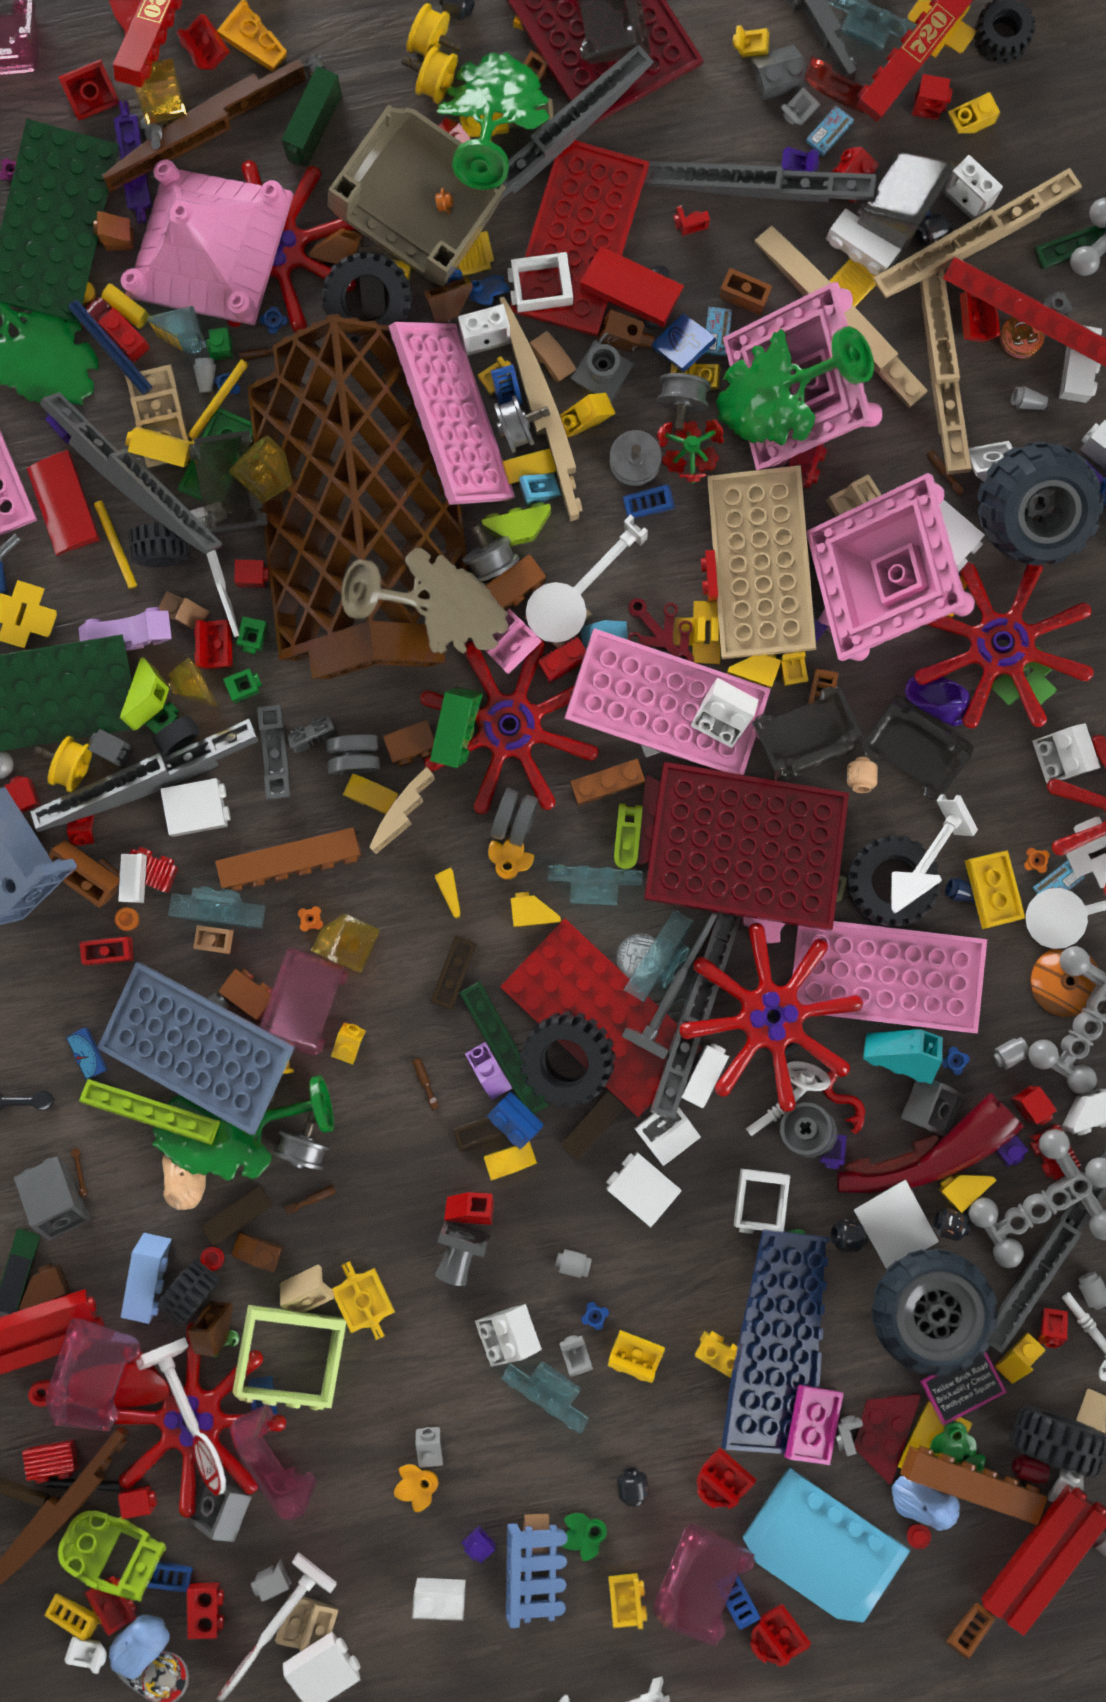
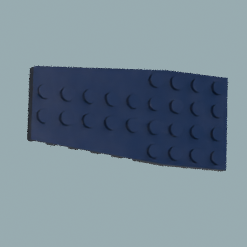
M766 1229L762 1231L731 1375L721 1448L725 1450L785 1454L798 1386L804 1385L819 1388L822 1352L819 1351V1340H823V1328H820L821 1315L825 1314V1305H822L823 1290H826L827 1284L823 1279L824 1266H828V1257H825L826 1242L830 1240L828 1237Z

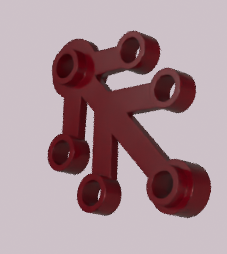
M635 598L630 601L628 605L629 614L634 618H640L655 637L641 636L637 632H632L628 636V640L632 636H637L639 638L638 644L666 648L671 655L679 658L685 657L688 661L694 662L692 653L688 651L689 635L693 629L690 621L684 620L679 624L678 630L681 634L679 649L672 641L674 618L678 611L676 604L667 603L664 606L665 624L663 631L646 611L647 604L643 599ZM634 604H641L642 609L640 611L634 610ZM671 606L675 609V612L669 614L666 608ZM687 624L690 627V630L688 632L682 631L681 626Z

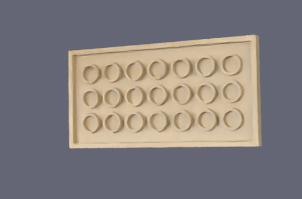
M801 465L707 476L712 541L716 559L717 605L722 659L816 650Z

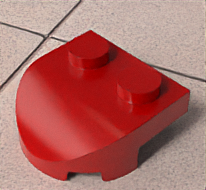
M719 1448L700 1469L696 1480L697 1493L700 1499L712 1508L716 1509L719 1506L731 1509L738 1504L739 1499L755 1484L756 1478L723 1449Z
M780 1604L763 1614L756 1622L752 1630L750 1645L754 1654L762 1662L766 1663L769 1661L776 1663L777 1666H784L789 1664L791 1658L810 1648L811 1642L784 1605Z

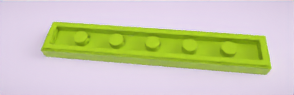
M90 1079L87 1080L79 1102L210 1145H212L220 1125L218 1120Z

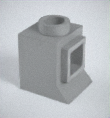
M281 1558L276 1568L273 1565L258 1572L255 1581L251 1582L254 1594L260 1596L262 1602L288 1590L289 1585H291Z

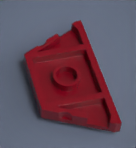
M645 775L637 859L638 866L648 863L650 859L660 782L649 775Z
M918 1393L905 1396H889L882 1399H867L861 1416L863 1426L857 1428L853 1440L856 1451L891 1485L921 1395Z

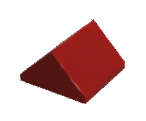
M101 59L58 77L78 121L118 105L120 102Z

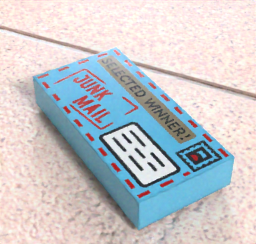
M836 105L807 138L806 143L824 156L850 127L854 119Z
M709 307L706 330L715 336L717 342L704 354L727 356L723 337L729 335L732 309Z
M1067 860L1033 886L1032 889L1036 894L1052 888L1070 890L1085 877L1076 878L1069 860Z

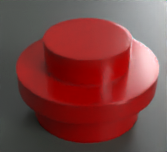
M212 1246L202 1252L200 1261L208 1269L215 1271L222 1267L225 1256L220 1248Z
M914 1524L907 1531V1541L913 1548L923 1549L929 1545L931 1533L925 1525Z

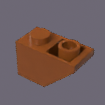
M97 212V220H94V233L98 235L99 242L103 243L106 251L134 250V227L130 219L105 212Z
M341 228L316 243L309 256L316 258L319 262L337 264L343 258L358 253L357 247H362L364 235Z

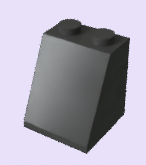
M59 1157L48 1158L42 1164L34 1168L25 1169L20 1175L14 1177L30 1227L46 1240L50 1241L92 1220L82 1197L79 1196V1190L66 1163Z

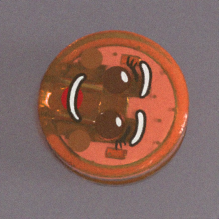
M1011 317L1000 331L998 338L999 346L1002 352L1010 359L1017 361L1027 360L1038 352L1044 342L1045 334Z

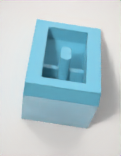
M554 473L519 477V485L527 507L561 495Z
M603 620L583 626L580 630L582 644L585 649H587L594 628L628 640L626 621Z

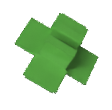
M1030 662L1024 666L1023 672L1041 705L1057 690L1044 677L1053 669L1039 663ZM1001 674L1002 676L993 682L991 689L1009 706L1020 696L1013 679L1006 674Z

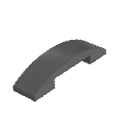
M281 705L257 707L263 750L266 799L290 797L288 754Z

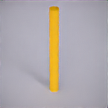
M242 359L239 361L188 434L193 440L197 439L249 364Z
M97 501L94 503L97 514L129 589L137 587L133 573L103 501Z

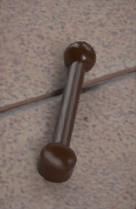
M74 1148L71 1150V1156L75 1159L80 1186L79 1196L84 1198L88 1195V1190L84 1186L79 1160L81 1151L78 1148Z

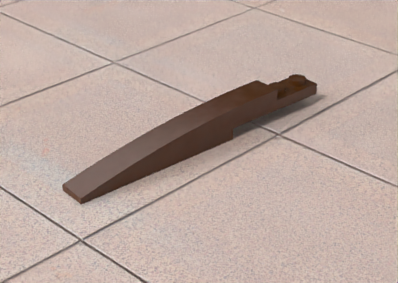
M298 59L273 73L267 74L260 80H258L255 74H252L190 110L162 129L161 146L159 149H153L151 140L148 139L103 174L109 192H112L154 170L155 165L159 161H171L230 130V120L306 81L303 64Z
M121 1426L112 1434L60 1500L53 1496L46 1501L0 1559V1586L25 1565L71 1519L107 1477L100 1470L104 1471L112 1462L110 1456L114 1451L119 1452L128 1442L125 1438L130 1431L124 1426Z

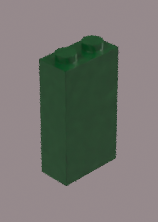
M316 66L281 139L288 161L296 166L304 165L308 167L342 96L338 75L319 66Z

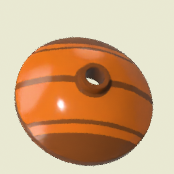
M1070 946L1050 949L1043 953L1036 960L1030 974V988L1036 1002L1048 1013L1060 1017H1073L1083 1013L1082 1009L1083 1007L1086 1008L1087 999L1097 985L1083 975L1070 976L1061 969L1059 962L1061 953ZM1089 955L1090 963L1098 968L1096 962ZM1068 977H1071L1073 979V984L1071 986L1067 985L1066 979Z

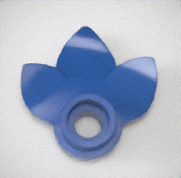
M488 276L481 281H471L473 288L468 297L478 304L491 305L493 296L510 292V288L504 282L503 276Z

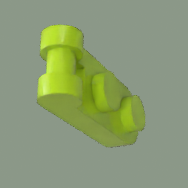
M619 803L614 862L616 866L623 870L633 868L638 859L642 805L628 807L626 804ZM625 816H634V823L625 822Z

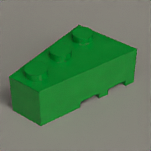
M458 686L445 692L430 761L458 768L463 763H466L469 754L467 747L469 740L473 736L474 723L483 693Z

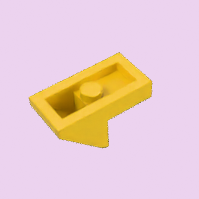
M1026 1332L994 1367L1013 1384L1033 1371L1030 1366L1046 1349Z

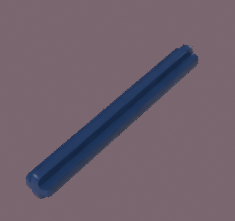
M78 300L73 301L68 306L73 315L143 395L150 392L152 389L150 383Z

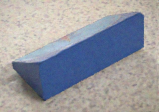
M84 1027L66 1037L86 1080L108 1070L88 1027Z

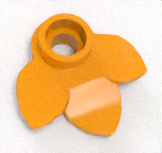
M508 839L504 845L494 840L489 845V859L496 865V873L502 879H512L518 872L528 870L533 864L534 855L524 852V843L522 847L510 844ZM509 864L512 868L505 870L503 866Z
M413 1464L400 1467L399 1473L403 1480L395 1487L394 1496L401 1501H411L414 1512L423 1511L430 1505L432 1493L438 1488L436 1474L429 1470L422 1471ZM422 1480L428 1481L429 1486H425Z

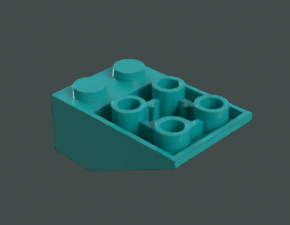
M921 1029L866 1033L863 1060L874 1066L888 1068L896 1074L910 1076L918 1082L932 1084L942 1062L943 1037Z

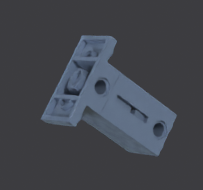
M6 787L0 788V925L23 920L77 867L73 859L63 861L58 859L52 862Z

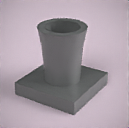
M594 341L571 377V382L591 394L607 393L610 402H612L632 371L634 363L620 356L614 347Z
M445 1221L437 1242L447 1245V1249L435 1272V1276L448 1284L465 1286L467 1284L472 1255L484 1257L490 1235Z

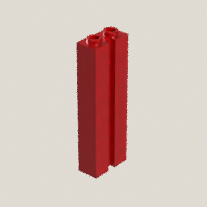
M83 1289L0 1317V1375L102 1341V1330H105L102 1316H97L95 1312L97 1306L94 1297H89L87 1290Z
M1066 1484L1042 1516L1039 1524L1033 1528L982 1596L984 1608L999 1619L1005 1620L1010 1627L1024 1636L1106 1528V1508L1098 1501L1093 1503L1088 1500L1087 1494L1080 1488L1075 1487L1073 1489Z

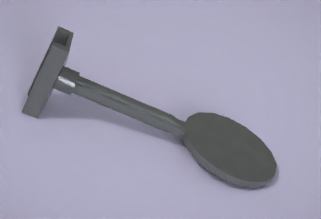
M712 912L706 921L684 966L676 974L650 1025H646L643 1033L625 1028L622 1034L623 1038L665 1059L669 1051L655 1041L659 1033L657 1030L683 984L689 966L709 933L717 916L716 913Z

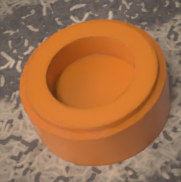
M129 907L119 909L115 915V924L124 931L134 930L140 921L138 912Z

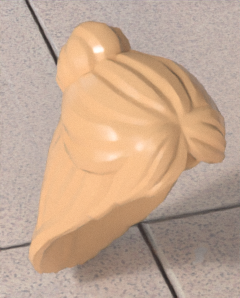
M164 1154L162 1159L164 1171L163 1195L166 1202L177 1210L195 1208L202 1199L206 1187V1175L190 1174L189 1171L179 1168L178 1165L172 1163V1159Z

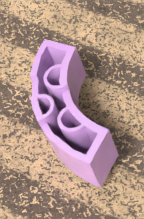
M158 607L145 609L146 611L139 615L118 620L100 622V619H89L79 627L80 641L123 634L126 651L144 648L145 645L151 644V641H153V645H157L171 639L168 611H160Z

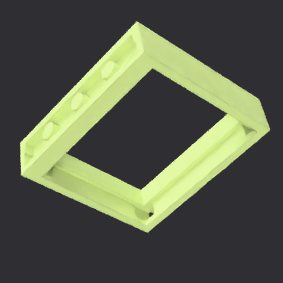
M248 1305L233 1394L239 1398L238 1400L246 1401L247 1403H252L253 1399L262 1400V1403L266 1405H276L277 1402H282L291 1408H300V1405L310 1406V1409L316 1411L318 1409L323 1410L324 1407L331 1408L346 1320L338 1316ZM255 1320L332 1329L321 1395L243 1386Z

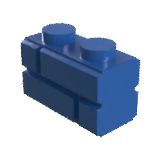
M511 1091L487 1115L493 1125L499 1128L509 1138V1141L520 1150L544 1126Z

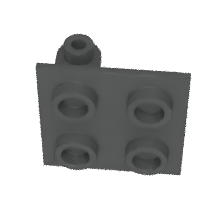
M320 716L314 719L312 724L307 727L299 726L294 728L287 737L290 748H293L295 753L298 751L301 753L311 748L308 743L309 740L314 747L313 738L316 737L320 744L319 736H321L324 742L333 738L337 731L330 716L326 718Z

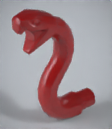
M832 1070L827 1071L826 1074L830 1078V1085L827 1089L823 1090V1093L831 1102L850 1104L855 1108V1116L847 1118L845 1121L851 1122L854 1125V1129H851V1132L857 1134L862 1129L865 1121V1107L856 1096L836 1094L832 1088L838 1075Z

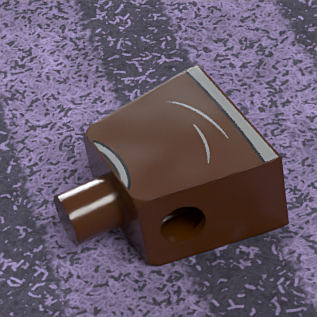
M610 310L602 321L597 342L610 345L615 349L634 352L638 345L650 349L654 335L643 332V321Z

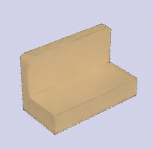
M319 1265L280 1283V1306L284 1310L307 1312L334 1299V1291L322 1282V1267Z
M1087 1389L1076 1421L1106 1434V1396Z

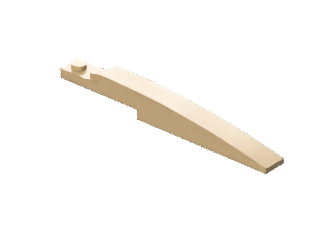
M1069 168L996 211L993 209L875 276L873 280L883 296L887 298L948 268L955 256L963 260L1036 220L1042 212L1079 192L1082 185Z
M773 226L769 227L755 239L756 245L803 296L831 283ZM851 305L850 309L844 312L848 326L857 329L865 337L873 355L874 370L910 408L928 390L897 357L898 353Z
M943 269L920 281L938 432L942 438L947 474L970 472L972 467L959 388L960 374L946 282L942 279L944 277Z
M501 297L500 305L504 304L509 321L511 347L529 411L533 412L548 406L551 414L533 422L536 436L546 434L570 521L578 520L579 512L582 511V505L579 497L575 498L573 490L576 489L573 475L569 476V474L576 473V465L561 418L529 342L505 297Z

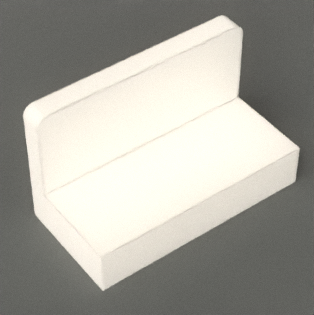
M138 853L137 855L121 854L119 902L144 903L146 855Z

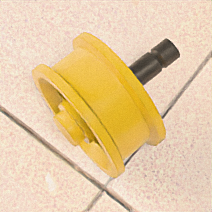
M424 4L412 24L407 40V52L410 54L416 52L423 55L425 59L427 53L434 45L439 48L443 45L460 53L463 44L445 36L450 20L449 13L443 12L441 14L432 10V5Z
M434 45L427 53L423 63L404 55L401 64L419 72L415 87L416 95L422 96L425 94L432 97L434 103L439 104L447 93L446 89L453 82L458 56L454 53L447 55L441 52L438 46Z
M67 736L58 747L56 753L36 746L33 754L51 761L48 783L50 785L60 784L66 787L67 792L72 793L76 791L84 779L93 752L88 750L89 744L83 746L76 743L73 737Z

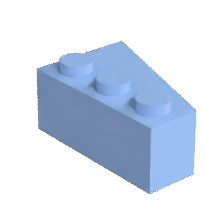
M143 1233L132 1251L121 1318L149 1324L153 1315H158V1297L162 1293L164 1280L162 1279L168 1264L167 1257L171 1238Z

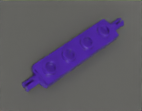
M122 101L119 102L121 115L114 118L120 161L142 144L139 119L137 115L130 114L128 101H124V104ZM146 173L124 185L127 207L129 211H136L138 224H142V222L143 224L147 223L145 209L152 207Z

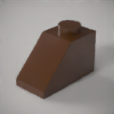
M467 276L449 282L444 287L438 286L424 291L431 316L435 323H450L453 318L459 316L473 288Z
M238 1232L231 1255L250 1265L274 1272L278 1268L284 1246Z
M52 1263L38 1268L39 1273L32 1276L19 1307L20 1311L45 1303L71 1291L60 1264L53 1267Z
M210 1301L189 1328L188 1334L194 1354L216 1356L227 1342L233 1308L232 1303Z

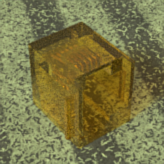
M173 58L153 62L150 78L145 80L142 88L135 86L146 124L179 118L186 114L184 95Z

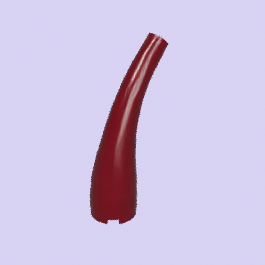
M990 1092L946 1136L919 1159L882 1172L861 1174L860 1171H838L837 1190L839 1193H881L904 1180L907 1181L910 1188L940 1180L991 1155L1012 1140L1024 1126Z

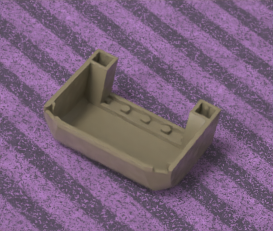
M388 105L328 189L327 206L340 219L432 283L444 287L489 221L506 187L501 184L493 189L479 190L470 188L456 177L452 168L454 152L462 142L415 109L406 108L404 110ZM441 188H444L445 191L452 195L454 206L451 207V214H448L447 211H438L435 194L440 193Z

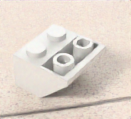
M717 678L706 694L691 727L732 748L753 719L759 700Z
M1086 723L1071 726L1033 740L1046 783L1053 778L1065 780L1100 768Z
M1096 1089L1076 1096L1062 1125L1063 1130L1072 1132V1134L1083 1135L1091 1132V1127H1106V1089Z
M679 1107L673 1120L653 1113L634 1128L663 1166L701 1138Z
M526 1304L510 1307L475 1321L490 1366L520 1361L542 1350Z

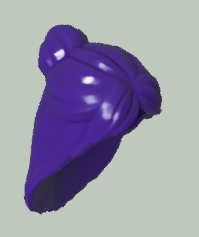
M914 677L907 681L904 691L910 703L948 725L959 726L963 724L962 719L970 704L969 692L956 681L941 677L926 685L918 684Z

